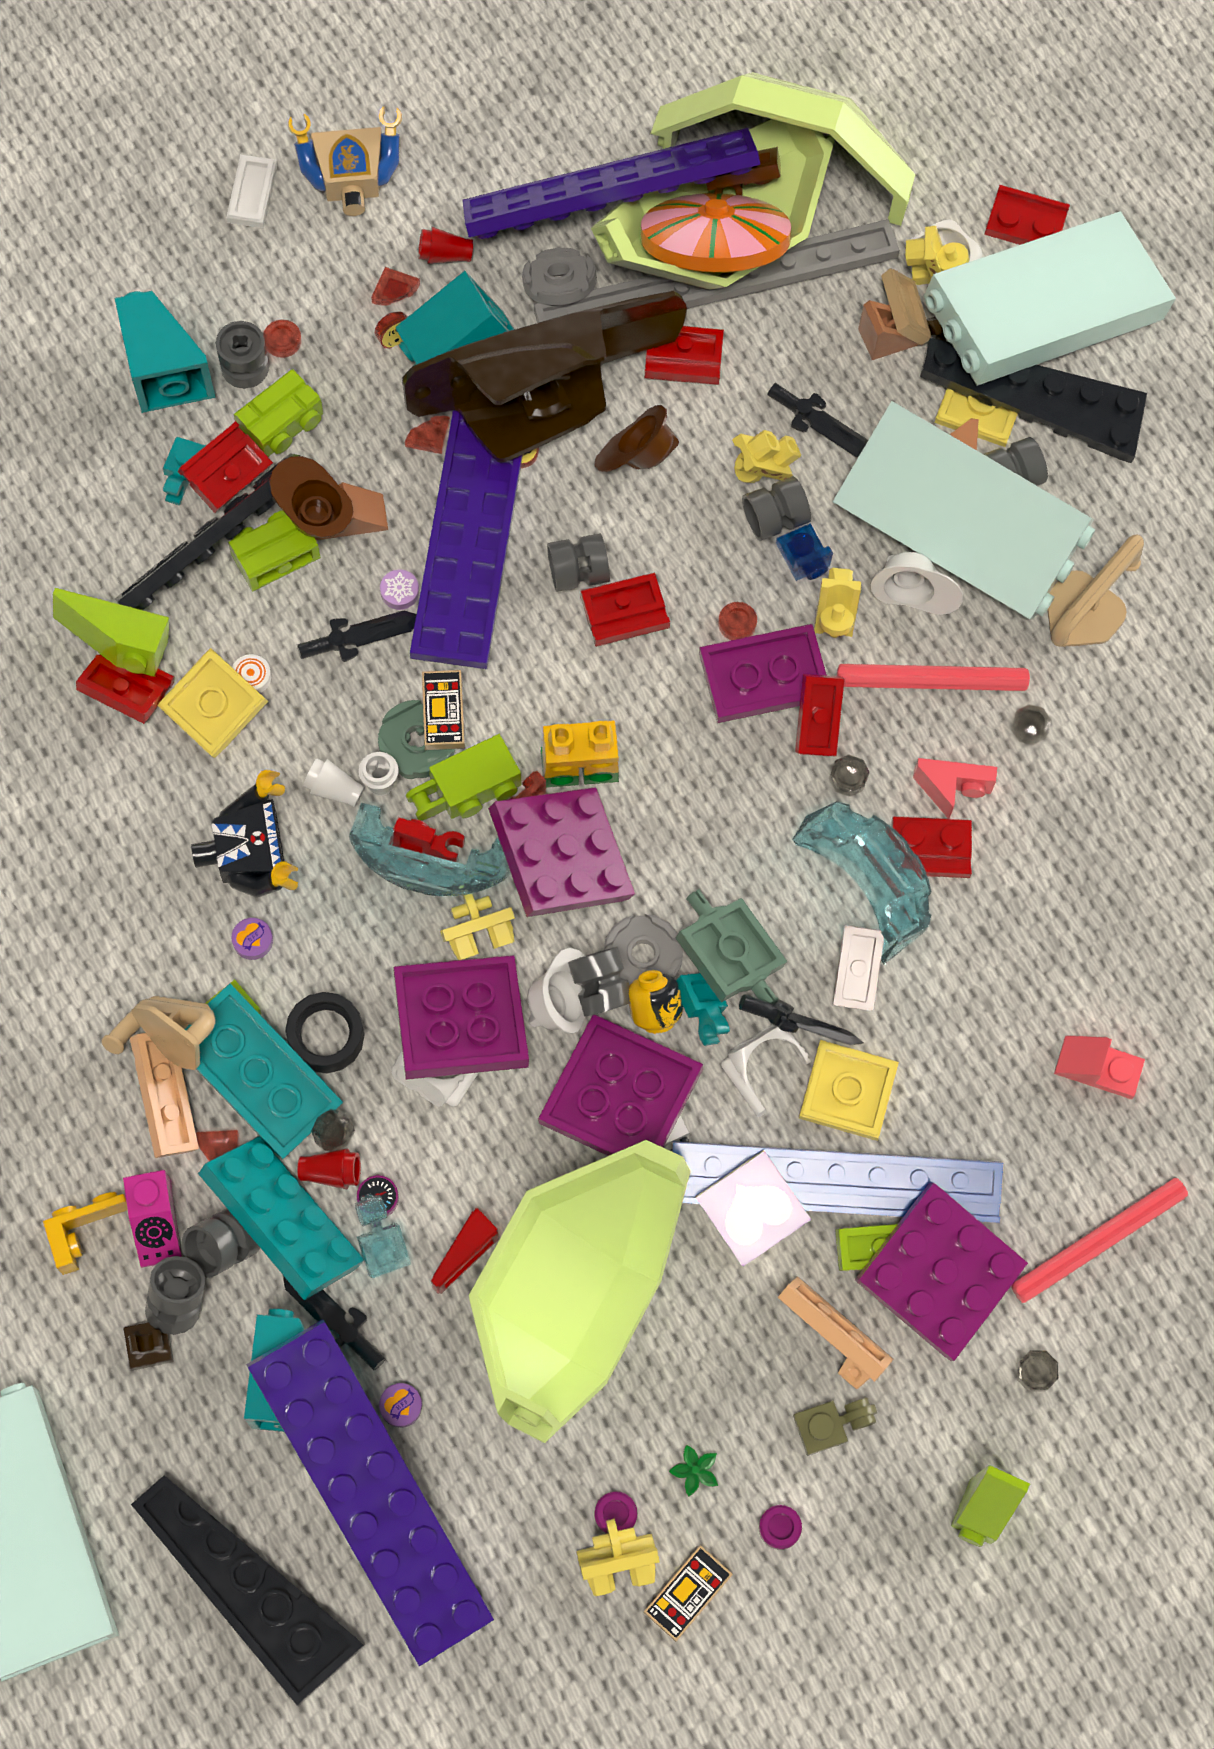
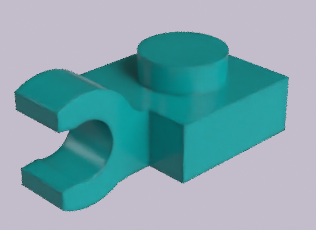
M176 436L163 466L164 475L168 476L163 487V492L167 493L166 502L180 506L189 482L177 471L206 445Z
M701 973L681 975L676 981L679 984L682 1005L688 1018H699L698 1034L704 1046L718 1044L720 1041L717 1035L730 1032L728 1021L722 1015V1012L728 1007L726 1000L722 1003L720 1002Z

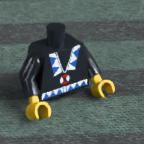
M272 770L261 771L257 776L255 785L223 809L219 817L211 820L214 840L191 844L195 868L218 864L223 883H228L232 889L256 898L279 891L282 887L288 890H295L298 887V882L288 878L291 872L298 871V867L284 861L273 799L268 800L269 795L281 796L285 792L284 785H272V781L279 777V772Z

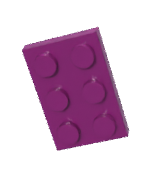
M813 624L699 648V656L717 723L800 706L803 674L827 676Z

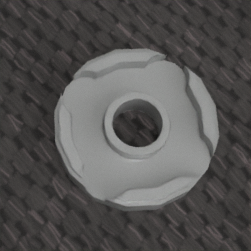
M573 248L544 250L536 255V260L532 261L531 264L529 260L524 265L522 272V281L526 294L534 301L545 305L561 306L575 303L588 296L595 288L597 280L593 259L588 255L587 258L581 256L580 251ZM555 275H564L562 277H553Z
M645 914V916L635 917L633 915L626 917L612 927L605 939L604 950L618 947L624 966L620 977L628 980L629 986L634 980L638 979L640 974L649 970H657L662 974L675 978L682 965L683 949L675 938L678 933L669 922L655 915ZM638 944H648L653 948L655 956L647 963H640L633 958L632 949Z

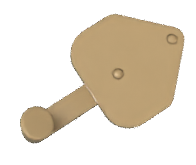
M1140 535L1130 536L1095 578L1086 572L1076 570L1070 572L1064 583L1058 581L1049 593L1055 598L1048 608L1050 634L1054 645L1066 647L1103 644L1108 642L1122 626L1126 618V606L1109 589L1125 570L1132 572L1139 569L1144 547V540Z
M153 996L140 1001L117 1024L110 1034L105 1035L101 1041L107 1051L113 1054H120L124 1050V1044L142 1027L169 1061L181 1068L196 1070L200 1065L199 1045L213 1030L215 1015L208 1004ZM189 1024L192 1025L187 1031L185 1030Z

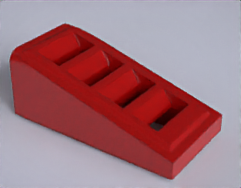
M478 1208L471 1212L433 1275L431 1284L437 1294H442L499 1240L498 1229Z

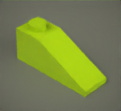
M59 588L54 589L53 618L116 667L124 668L132 673H142L155 677L168 643L169 617Z
M991 1465L977 1473L970 1479L951 1525L960 1530L958 1537L978 1547H982L984 1542L992 1544L997 1541L1027 1493L1030 1483Z

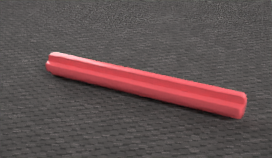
M840 664L837 668V676L845 679L844 687L1025 691L1030 682L1029 670L1026 668Z
M1173 1178L1015 1281L1011 1286L1014 1294L1022 1303L1031 1300L1184 1200L1188 1196L1186 1187L1178 1178Z

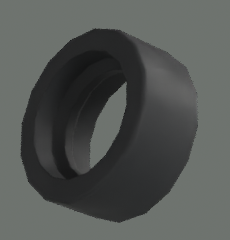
M329 992L308 995L298 1002L287 1018L285 1029L288 1045L314 1072L326 1074L343 1070L353 1063L362 1050L365 1036L360 1013L353 1003L339 994ZM322 1010L335 1011L346 1020L349 1027V1037L345 1046L337 1053L328 1056L316 1055L309 1051L303 1044L301 1037L302 1026L306 1019L313 1013Z

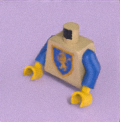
M385 107L380 109L379 120L385 126V133L382 134L381 127L315 132L311 133V140L307 136L311 121L306 114L303 113L306 123L303 131L294 129L291 117L288 120V129L297 138V142L294 145L301 173L316 190L325 191L328 202L342 200L343 212L348 216H358L365 212L364 198L379 197L380 186L389 182L399 164V134L396 133V127L402 121V113L398 108H396L397 119L393 123L385 121Z

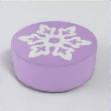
M393 570L387 573L380 584L381 598L392 609L404 610L410 608L419 597V585L416 577L406 570Z

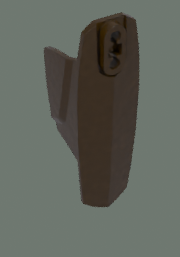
M673 290L574 312L456 348L419 363L405 373L402 377L405 407L407 411L418 417L452 410L459 412L469 430L497 462H507L588 424L597 415L605 412L607 405L602 383L601 366L635 353L675 342L686 318V303L682 296Z

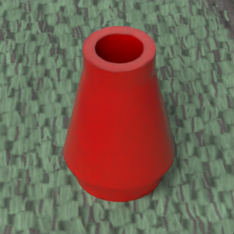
M432 226L430 230H421L418 259L427 260V264L457 261L471 262L473 239H466Z
M348 1148L312 1156H300L297 1166L299 1181H309L345 1190L349 1186H357L361 1175L359 1153L350 1152Z

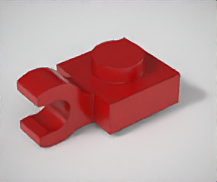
M398 817L393 828L392 849L430 861L432 856L440 859L447 865H456L458 854L446 848L450 845L463 848L465 844V836L463 834L449 831L438 836L436 835V829L430 828L425 822L417 819L406 820Z

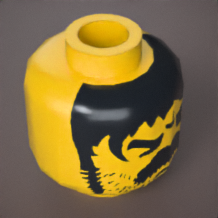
M649 970L640 974L638 979L630 984L629 1009L634 1024L654 1034L672 1029L681 1018L683 1012L680 988L675 978L662 974L657 970Z

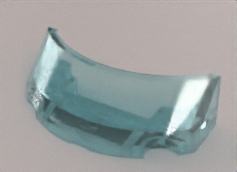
M836 801L805 816L792 839L796 846L809 849L834 862L845 870L859 885L869 900L876 915L879 929L882 931L884 943L881 961L883 964H886L923 934L930 925L932 914L929 913L928 897L931 894V887L919 857L914 854L907 841L889 824L875 815L868 819L852 812L849 804Z
M362 802L349 834V840L353 848L371 870L398 887L425 895L460 896L472 894L499 884L511 873L499 838L495 839L491 849L485 853L480 854V850L471 849L466 865L392 846L394 829L389 826L384 828L380 820L381 808Z

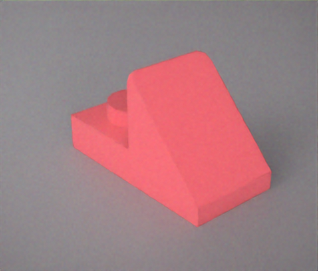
M918 758L913 778L945 816L950 819L955 805L956 790L961 791L963 796L970 798H979L985 794H991L996 783L997 767Z
M1065 1036L1054 1074L1133 1099L1145 1059L1110 1048L1112 1039L1107 1037Z

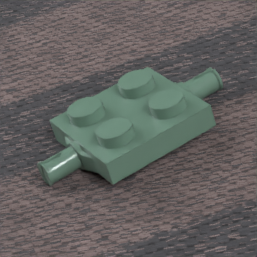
M700 889L692 892L686 900L691 904L699 918L692 925L682 929L675 938L722 1003L739 992L752 990L758 999L775 1004L779 999L765 980L769 975L782 969L788 961L744 900L740 898L727 906L712 908Z

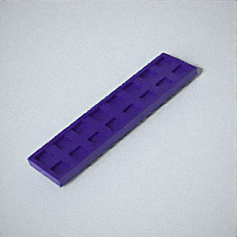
M744 128L463 199L464 219L468 237L490 238L498 234V230L510 227L516 230L526 229L534 225L535 221L546 218L553 221L569 217L571 212L582 209L597 211L605 208L607 203L617 200L633 202L641 199L645 193L657 190L659 193H669L677 190L681 184L693 181L695 184H704L713 181L717 175L729 172L732 175L744 174L751 171L753 166L760 165L758 150L749 129Z
M455 410L452 412L410 648V659L487 669L523 455L504 463L497 462L469 430L461 414Z
M320 1320L246 1364L418 1666L420 1667L494 1621L485 1602L324 1320Z

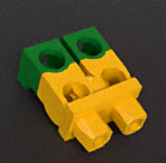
M615 720L543 726V747H541L540 752L544 788L579 785V768H582L584 785L619 782V756Z

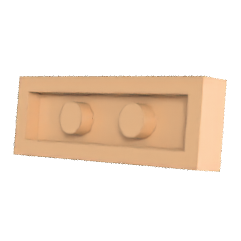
M146 1033L130 1037L155 1158L198 1150L199 1146L182 1068L169 1061Z
M798 1276L778 1296L785 1305L847 1357L838 1374L855 1389H858L870 1378L875 1382L894 1360Z

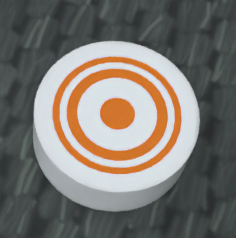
M248 654L238 658L232 666L259 693L268 688L271 682V671L264 658Z

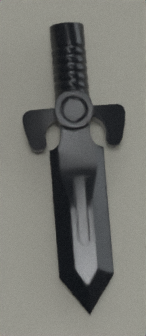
M774 383L767 395L794 412L795 417L791 422L792 428L801 432H807L809 426L803 421L806 419L809 421L811 428L855 457L860 456L868 440L823 411L826 408V402L817 393H813L809 399H799L777 383ZM813 407H818L822 411L815 410Z
M403 610L350 625V628L344 632L340 629L348 626V620L345 618L331 619L330 628L332 632L328 636L297 644L300 658L304 659L334 650L339 651L343 662H347L355 658L359 651L357 648L347 649L345 646L355 645L359 647L411 632L415 626L416 614Z
M746 994L740 999L739 1010L766 1018L782 1031L796 1033L800 1028L847 1045L864 1044V1042L848 1030L792 1013L794 1007L782 1000L772 1004Z
M283 1276L285 1290L317 1322L323 1319L330 1331L333 1330L339 1334L340 1338L335 1339L339 1348L347 1344L374 1371L384 1363L386 1358L358 1331L367 1321V1316L363 1312L353 1307L350 1308L348 1312L353 1317L354 1323L353 1325L349 1324L345 1319L346 1312L324 1290L304 1300Z

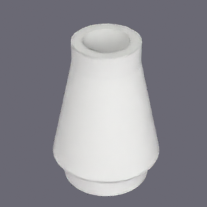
M374 752L367 755L359 765L361 781L376 796H385L390 793L398 776L397 762L391 755L384 752Z
M318 758L315 759L303 783V787L311 790V795L346 803L355 807L365 787L356 782L330 760L327 759L324 762Z

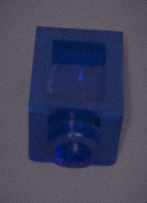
M811 523L776 538V545L796 581L807 577L808 580H813L828 571L833 552L830 546L823 547Z

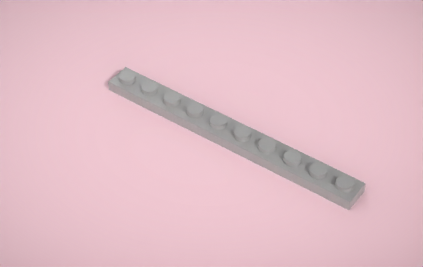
M886 219L804 239L788 249L780 258L758 267L727 287L709 290L652 275L593 289L588 296L575 303L561 306L535 303L534 314L537 323L574 312L673 290L682 296L688 309L896 259L899 256L900 249L890 221Z

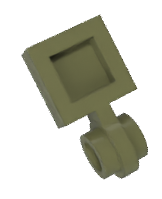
M868 1398L854 1401L844 1406L846 1414L839 1417L833 1400L794 1414L793 1418L806 1455L810 1456L847 1443L848 1439L843 1428L844 1425L850 1423L852 1430L855 1431L875 1424L876 1419L874 1415L878 1413L875 1404L870 1405Z

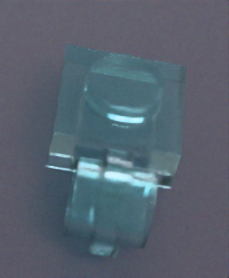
M370 1193L361 1196V1201L355 1203V1210L363 1227L370 1225L372 1229L371 1232L357 1236L368 1276L375 1278L411 1265L400 1225L393 1223L385 1227L382 1226L381 1220L387 1218V1211L381 1196H372Z

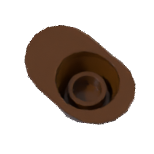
M655 405L647 409L632 424L612 437L596 456L595 467L601 472L615 470L624 464L635 469H651L663 462L679 444L677 436L666 424L667 409L662 405Z
M295 456L280 461L274 468L270 478L271 494L278 506L292 520L298 531L306 536L325 538L333 537L348 527L354 512L352 500L319 463L304 456Z

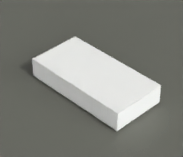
M240 154L226 217L227 223L264 228L277 169L276 159Z

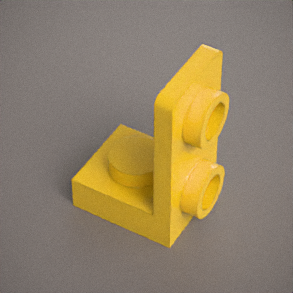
M116 1192L104 1193L93 1198V1204L79 1209L76 1206L63 1207L52 1213L53 1218L43 1221L56 1268L62 1275L79 1270L76 1258L83 1256L76 1233L68 1234V1230L127 1211L125 1194L117 1195Z

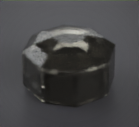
M1028 704L1016 711L1011 731L1019 742L1035 745L1046 739L1049 733L1051 718L1044 708Z
M847 755L835 760L829 780L835 792L851 797L864 791L870 772L863 759Z
M330 1109L317 1117L311 1132L315 1143L323 1150L331 1152L341 1150L349 1145L355 1129L351 1118L344 1112Z
M1030 1350L1017 1363V1381L1028 1392H1046L1059 1379L1058 1362L1047 1351Z

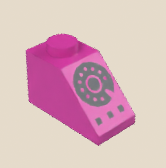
M160 1170L123 1177L128 1216L141 1268L154 1266L168 1257H182L171 1180L166 1171Z

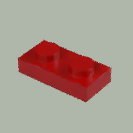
M803 674L795 746L796 753L837 756L845 682L843 677Z

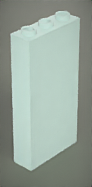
M1121 211L935 273L924 294L928 310L936 316L943 328L946 340L953 344L961 358L963 368L967 373L971 374L977 386L1159 322L1165 318L1176 299Z
M893 401L889 404L833 500V503L912 550L923 554L929 560L1032 620L1036 614L1043 617L1055 598L1049 594L1057 580L1061 583L1065 582L1075 565L1070 560L1077 547L1085 549L1096 530L1091 527L1094 521L1093 518Z
M25 1383L15 1384L0 1391L2 1396L0 1397V1682L119 1635L39 1390L32 1385L26 1387Z

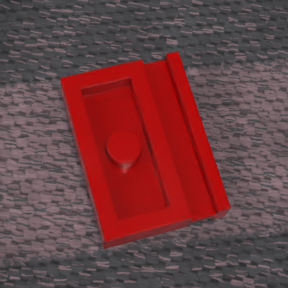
M999 185L984 235L1021 245L1063 230L1070 204Z
M683 326L675 342L647 350L644 378L719 385L724 329Z
M235 421L184 463L177 472L188 480L192 489L216 513L269 469L273 462L248 434L245 435L239 428V424Z
M655 572L582 590L580 593L590 631L593 634L595 647L670 628V619L666 613V606Z
M100 654L95 656L76 680V690L145 724L158 707L159 702L165 697V693L169 688H172L174 676L160 669H157L155 677L142 673H132L124 668L116 667Z
M893 816L891 821V875L971 877L972 820Z

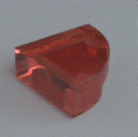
M385 267L372 294V304L387 306L406 297L409 298L419 288L420 278Z
M450 416L431 417V420L411 429L406 437L405 447L442 454L450 425Z
M533 771L522 782L525 789L517 796H511L510 799L544 795L546 793V780L538 771Z
M238 1130L196 1132L199 1148L209 1161L239 1147Z

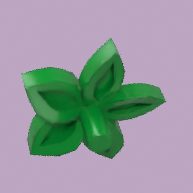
M688 1445L685 1446L683 1457L686 1464H678L669 1472L677 1478H686L685 1490L688 1497L697 1491L700 1482L708 1487L718 1486L716 1477L711 1471H708L714 1465L717 1453H707L699 1458L693 1448Z

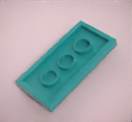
M229 983L208 1003V1006L215 1015V1025L211 1033L199 1045L200 1065L196 1070L283 1160L326 1120L343 1101ZM189 1024L185 1030L187 1031L192 1025Z
M260 1136L205 1163L198 1172L199 1176L304 1300L355 1271L364 1261L363 1257Z

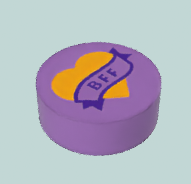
M247 918L240 921L233 929L231 936L232 944L237 954L248 960H257L264 957L271 950L273 945L272 932L263 920Z
M397 1383L389 1386L382 1393L379 1409L383 1419L388 1424L404 1428L415 1423L420 1417L422 1401L415 1388L408 1384Z

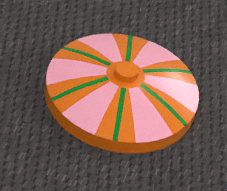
M723 193L692 194L664 201L651 208L641 221V242L644 249L650 255L664 263L675 265L679 268L703 272L742 271L766 265L780 258L790 246L791 222L787 215L779 208L759 199Z

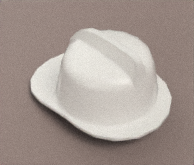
M903 552L888 556L884 569L876 573L871 581V592L878 600L885 604L906 605L936 615H943L956 611L963 602V592L959 585L950 577L938 573L928 557L916 552Z
M573 948L559 951L553 958L546 973L532 984L528 990L527 997L531 1011L528 1023L531 1026H542L549 1030L560 1029L568 1034L579 1031L585 1019L578 998L582 987L581 985L574 984L568 962L585 956L581 951Z

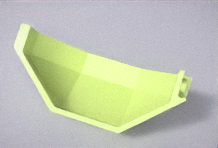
M752 72L660 106L650 134L659 136L658 146H662L663 149L675 146L682 128L734 109L830 134L893 195L888 219L892 224L902 225L915 173L849 97Z
M769 119L750 128L749 131L758 151L778 147L781 177L762 185L755 183L744 185L743 183L742 196L767 202L779 208L787 215L791 222V242L788 248L790 249L809 236L835 139L830 134L823 136L822 132ZM693 181L681 184L677 190L669 193H659L657 190L643 194V197L639 200L621 202L591 228L608 263L709 290L727 287L758 268L733 272L694 271L664 263L644 249L641 242V221L643 216L654 206L673 198L692 194L715 193V189L707 190L706 183L695 184ZM725 187L723 194L736 195V191L733 187Z
M645 1140L526 1191L469 1294L497 1414L508 1425L546 1443L608 1383L662 1281L691 1172L683 1156Z

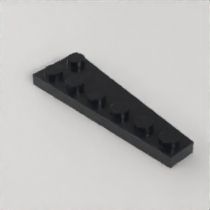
M934 338L929 339L920 377L967 397L972 396L984 404L995 406L996 409L1002 406L1019 413L1020 419L1030 423L1036 420L1054 428V433L1066 438L1068 434L1088 442V447L1128 463H1132L1134 460L1147 398L1146 392L1040 365H1034L977 386L971 374L967 373L963 368L961 358L952 343Z
M289 453L281 461L289 457H295L300 455ZM279 462L254 482V491L251 494L246 492L240 497H236L223 510L225 515L220 519L214 517L207 521L193 534L195 539L190 543L185 541L177 546L118 595L115 600L120 605L144 610L155 600L152 594L163 585L167 589L171 588L185 576L182 570L191 562L195 561L199 565L216 551L212 545L222 537L230 540L246 527L242 521L253 512L260 516L276 503L271 494L270 478L272 471Z
M165 1475L131 1504L297 1706L301 1705L365 1647L361 1641Z

